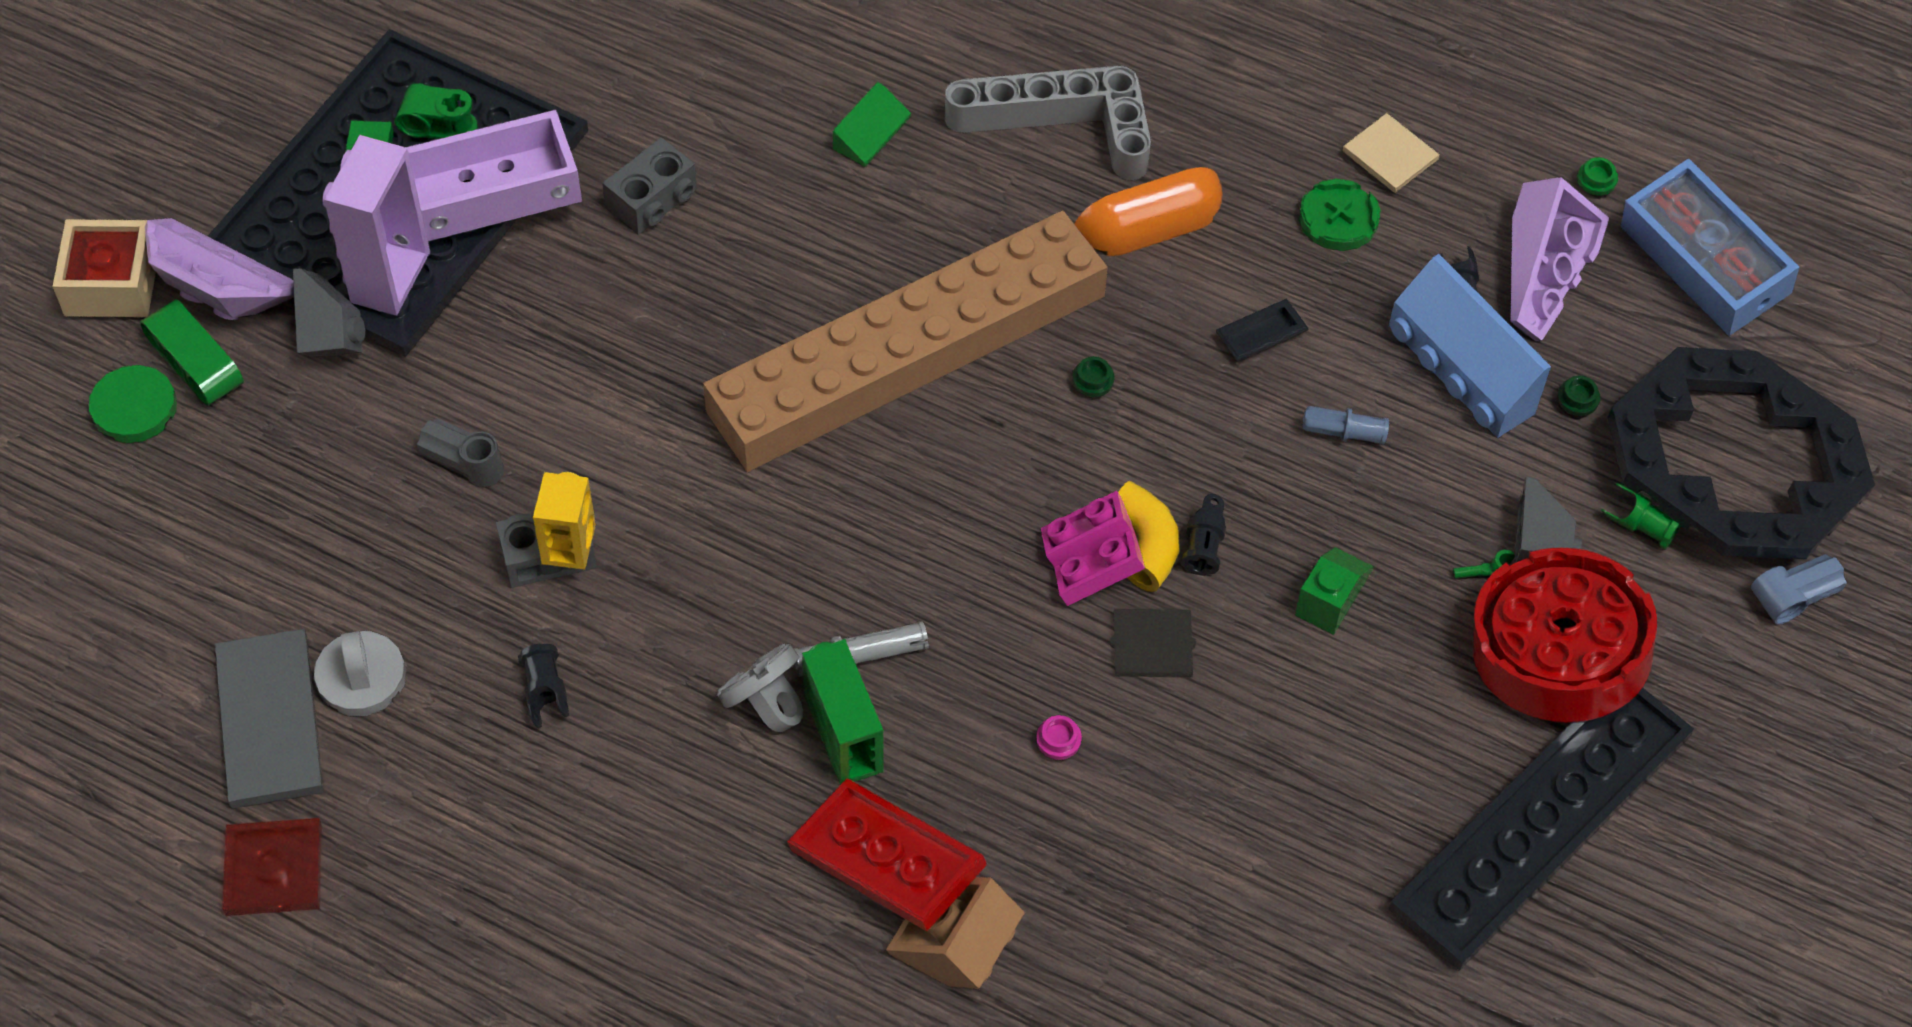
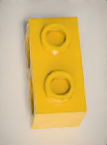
M544 472L533 514L541 564L585 570L596 526L589 478L580 477L571 472L559 474Z

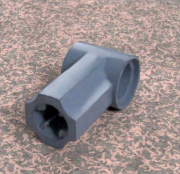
M1824 554L1789 570H1786L1783 566L1772 568L1760 575L1752 583L1751 590L1774 623L1778 625L1796 618L1808 605L1843 591L1847 582L1844 578V568L1837 558Z

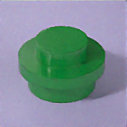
M1595 157L1580 167L1577 181L1580 187L1587 193L1602 196L1611 193L1616 188L1618 174L1615 165L1611 161Z

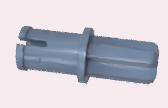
M1308 406L1303 415L1302 425L1305 431L1339 436L1343 442L1350 438L1385 445L1389 429V418L1352 413L1351 408H1347L1345 412Z

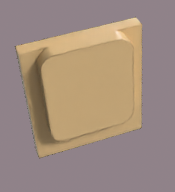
M1387 113L1343 146L1344 153L1394 193L1439 158V154Z

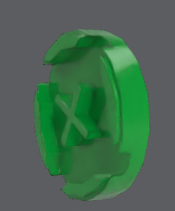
M1331 179L1319 182L1314 185L1313 190L1309 191L1308 194L1306 192L1301 202L1299 222L1303 232L1312 242L1326 249L1347 251L1358 249L1371 241L1378 230L1381 210L1376 197L1370 191L1368 195L1361 189L1360 184L1350 180Z
M143 365L123 366L107 373L96 383L89 396V412L98 431L103 435L107 434L114 437L115 441L122 443L143 442L157 436L166 428L165 423L169 421L170 417L173 419L177 411V397L168 377L156 368Z

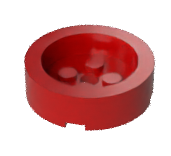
M1562 547L1540 549L1529 552V558L1518 561L1510 566L1506 562L1486 580L1476 600L1473 657L1478 673L1485 685L1501 701L1515 710L1535 718L1554 722H1580L1610 714L1626 705L1639 693L1651 671L1657 632V614L1649 592L1645 594L1642 588L1633 580L1634 574L1626 567L1606 556L1587 550ZM1560 618H1568L1573 620L1576 625L1571 628H1565L1564 632H1560V627L1556 626L1553 622Z

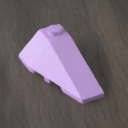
M1562 177L1523 183L1512 217L1511 322L1534 341L1543 340L1564 307L1563 298L1569 289L1578 286L1582 279L1579 273L1586 263L1593 262L1598 255L1609 220L1607 215Z

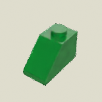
M1334 547L1319 558L1302 586L1295 616L1334 635L1373 571L1374 566Z

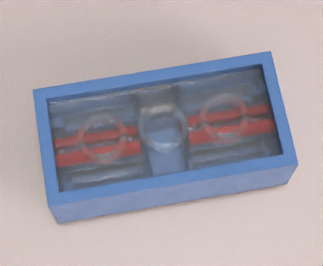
M1689 158L1625 201L1621 228L1728 336L1793 292L1800 267Z

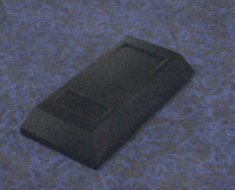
M1287 298L1216 329V333L1237 362L1308 331L1307 325Z

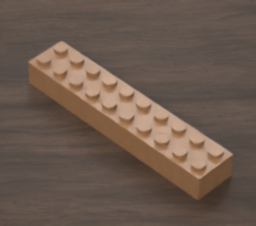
M1062 210L704 382L706 413L746 472H749L1105 297L1108 267Z

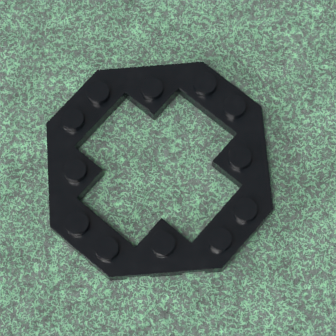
M1677 347L1614 404L1607 417L1622 483L1637 494L1640 491H1644L1661 503L1658 509L1685 529L1693 526L1710 539L1707 545L1722 556L1807 559L1827 535L1830 536L1848 517L1849 513L1869 496L1875 486L1856 419L1758 351ZM1689 390L1759 393L1763 400L1769 426L1810 428L1825 482H1792L1788 489V495L1794 514L1719 510L1710 476L1669 475L1656 420L1689 421L1694 412Z

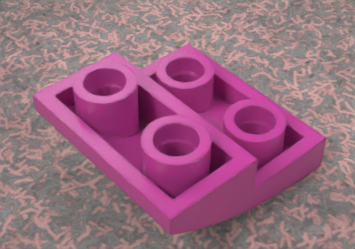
M1118 491L1103 498H1098L1089 505L1064 517L1057 518L1041 528L1046 557L1054 566L1059 595L1067 606L1145 569L1136 534Z

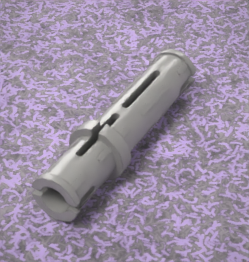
M922 621L898 628L845 638L855 664L922 649L927 650L929 648L928 641H925L928 639L927 631ZM840 635L830 638L832 643L843 640ZM813 646L795 648L799 655V659L794 663L798 677L803 676L802 653L809 651Z

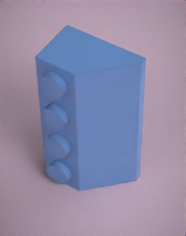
M1440 254L1434 256L1394 302L1389 327L1393 335L1400 342H1405L1418 356L1421 364L1438 376L1445 384L1448 392L1454 398L1460 399L1469 408L1476 421L1481 426L1487 427L1499 438L1535 415L1551 366Z

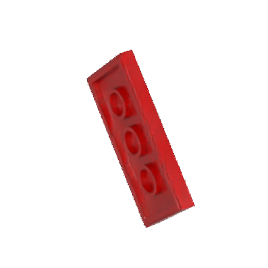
M848 778L787 841L791 851L926 932L987 866L984 855Z

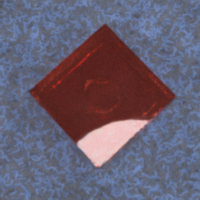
M320 818L226 825L222 907L225 916L320 909L322 824Z

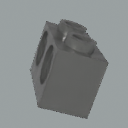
M661 137L602 183L605 208L639 235L649 226L658 224L667 212L680 202L687 201L694 191L697 190L695 163Z
M516 514L507 520L496 522L511 588L597 568L593 542L591 543L585 570L541 564L533 514ZM525 544L531 545V546H529V547H527V548H524V549H519V548H517V547H519V546H521V545H525Z

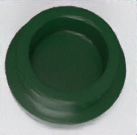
M1092 356L1083 359L1075 367L1072 380L1074 387L1081 394L1089 397H1099L1107 394L1112 389L1115 375L1106 360Z
M1578 375L1569 378L1561 384L1557 400L1561 408L1567 413L1575 416H1586L1597 409L1600 402V392L1592 379Z

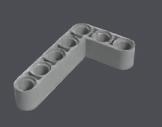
M1111 66L962 79L952 82L946 88L945 123L953 131L967 133L1103 120L1112 168L1115 174L1125 180H1137L1143 177L1148 170L1151 138L1138 77L1130 68Z

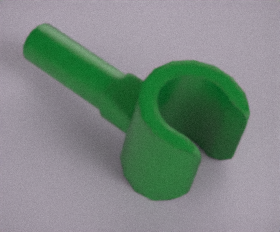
M1500 550L1491 563L1453 568L1454 579L1475 576L1490 577L1492 573L1506 562L1510 564L1515 554L1510 550Z

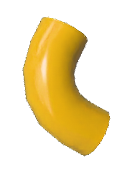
M1127 481L1118 493L1131 520L1145 565V569L1127 578L1137 587L1145 591L1155 592L1170 574L1180 552L1178 526L1170 510L1162 501L1148 490L1132 481Z

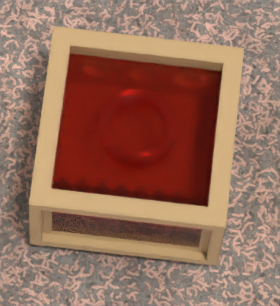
M65 220L52 286L64 316L148 317L156 271L148 263L145 236L147 220Z

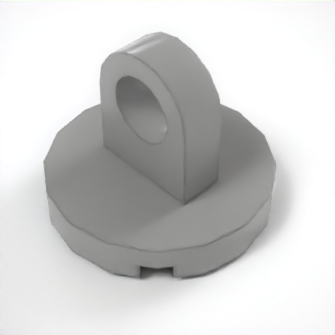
M354 631L341 634L340 637H337L322 650L315 662L314 680L321 699L328 706L330 705L338 709L339 713L347 716H368L384 710L392 703L391 699L396 696L398 691L400 694L405 685L406 667L399 648L388 637L372 631Z
M782 644L756 659V663L750 666L749 670L745 673L738 672L718 689L717 695L724 707H732L748 698L759 716L772 730L784 732L799 724L803 718L802 703L783 675L799 659L798 653L791 644ZM777 702L781 705L784 714L780 711Z

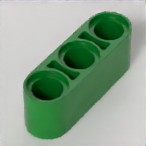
M175 299L139 322L142 331L152 346L206 406H209L244 383L242 374L233 360L179 300Z

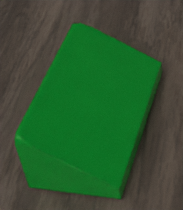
M877 82L833 130V150L866 167L911 117V112L884 85Z

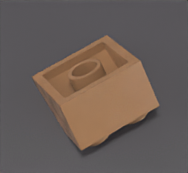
M976 877L927 932L904 919L886 951L892 957L949 987L980 989L983 982L991 975L993 965L1003 948L1013 938L1015 928L1025 912L992 878Z

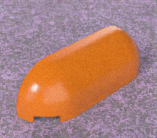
M1205 167L1190 168L1105 196L1086 208L1077 218L1074 225L1092 248L1107 251V256L1127 254L1209 225L1222 203L1221 182L1216 172L1212 169Z

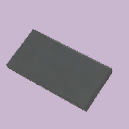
M305 629L215 643L228 801L231 808L324 793L308 638Z

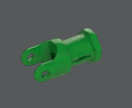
M1616 483L1615 485L1636 496L1637 501L1634 510L1628 517L1623 519L1601 508L1602 513L1631 532L1639 530L1660 542V548L1666 550L1672 543L1681 525L1660 511L1659 507L1652 504V498L1641 492L1637 494L1626 485Z

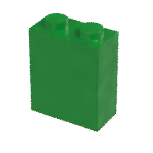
M843 639L834 643L822 642L813 646L809 651L803 652L804 697L840 785L847 778L856 782L883 773L884 730L846 640Z

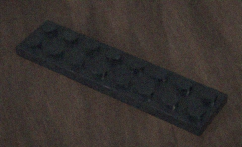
M1644 688L1630 702L1610 714L1592 720L1572 722L1390 902L1388 909L1460 971L1691 737L1694 728Z

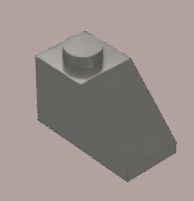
M301 268L293 269L297 353L316 358L362 353L365 324L360 316V311L320 274Z
M1526 477L1518 502L1514 563L1529 558V552L1540 549L1561 547L1582 549V539L1575 538L1576 520L1536 478Z

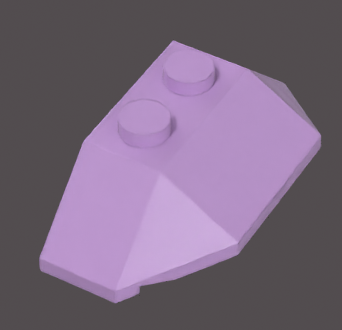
M172 218L147 220L145 236L148 263L165 283L180 290L181 297L192 302L205 303L214 308L213 312L216 315L228 320H237L241 316L255 315L294 298V280Z

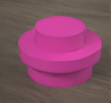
M1063 715L1052 716L1045 720L1039 726L1036 736L1039 750L1045 756L1056 760L1067 759L1076 754L1082 740L1078 725L1072 719Z

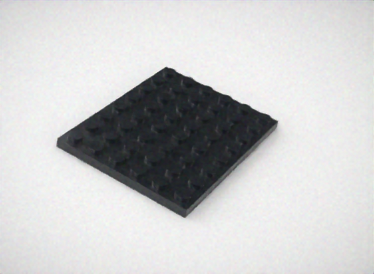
M388 29L211 231L208 237L292 280L293 269L301 268L320 274L350 301L347 286L343 282L340 260L336 256L337 248L334 237L329 229L330 222L327 210L323 206L322 200L327 184L334 182L340 171L341 161L346 152L351 121L391 122L394 132L392 144L402 147H410L438 140L408 136L401 132L395 124V118L407 88L412 84H425L431 87L466 91L472 99L473 105L470 112L476 118L478 129L556 110L571 152L589 131L587 120ZM517 219L428 241L430 254L397 316L352 303L360 311V316L364 321L365 337L406 357Z

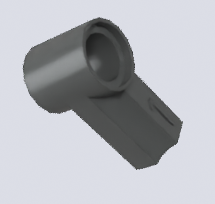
M438 418L432 421L428 420L421 429L420 438L417 443L419 453L465 473L469 482L475 486L489 487L496 484L502 478L504 464L497 441L491 434L483 431L470 433Z

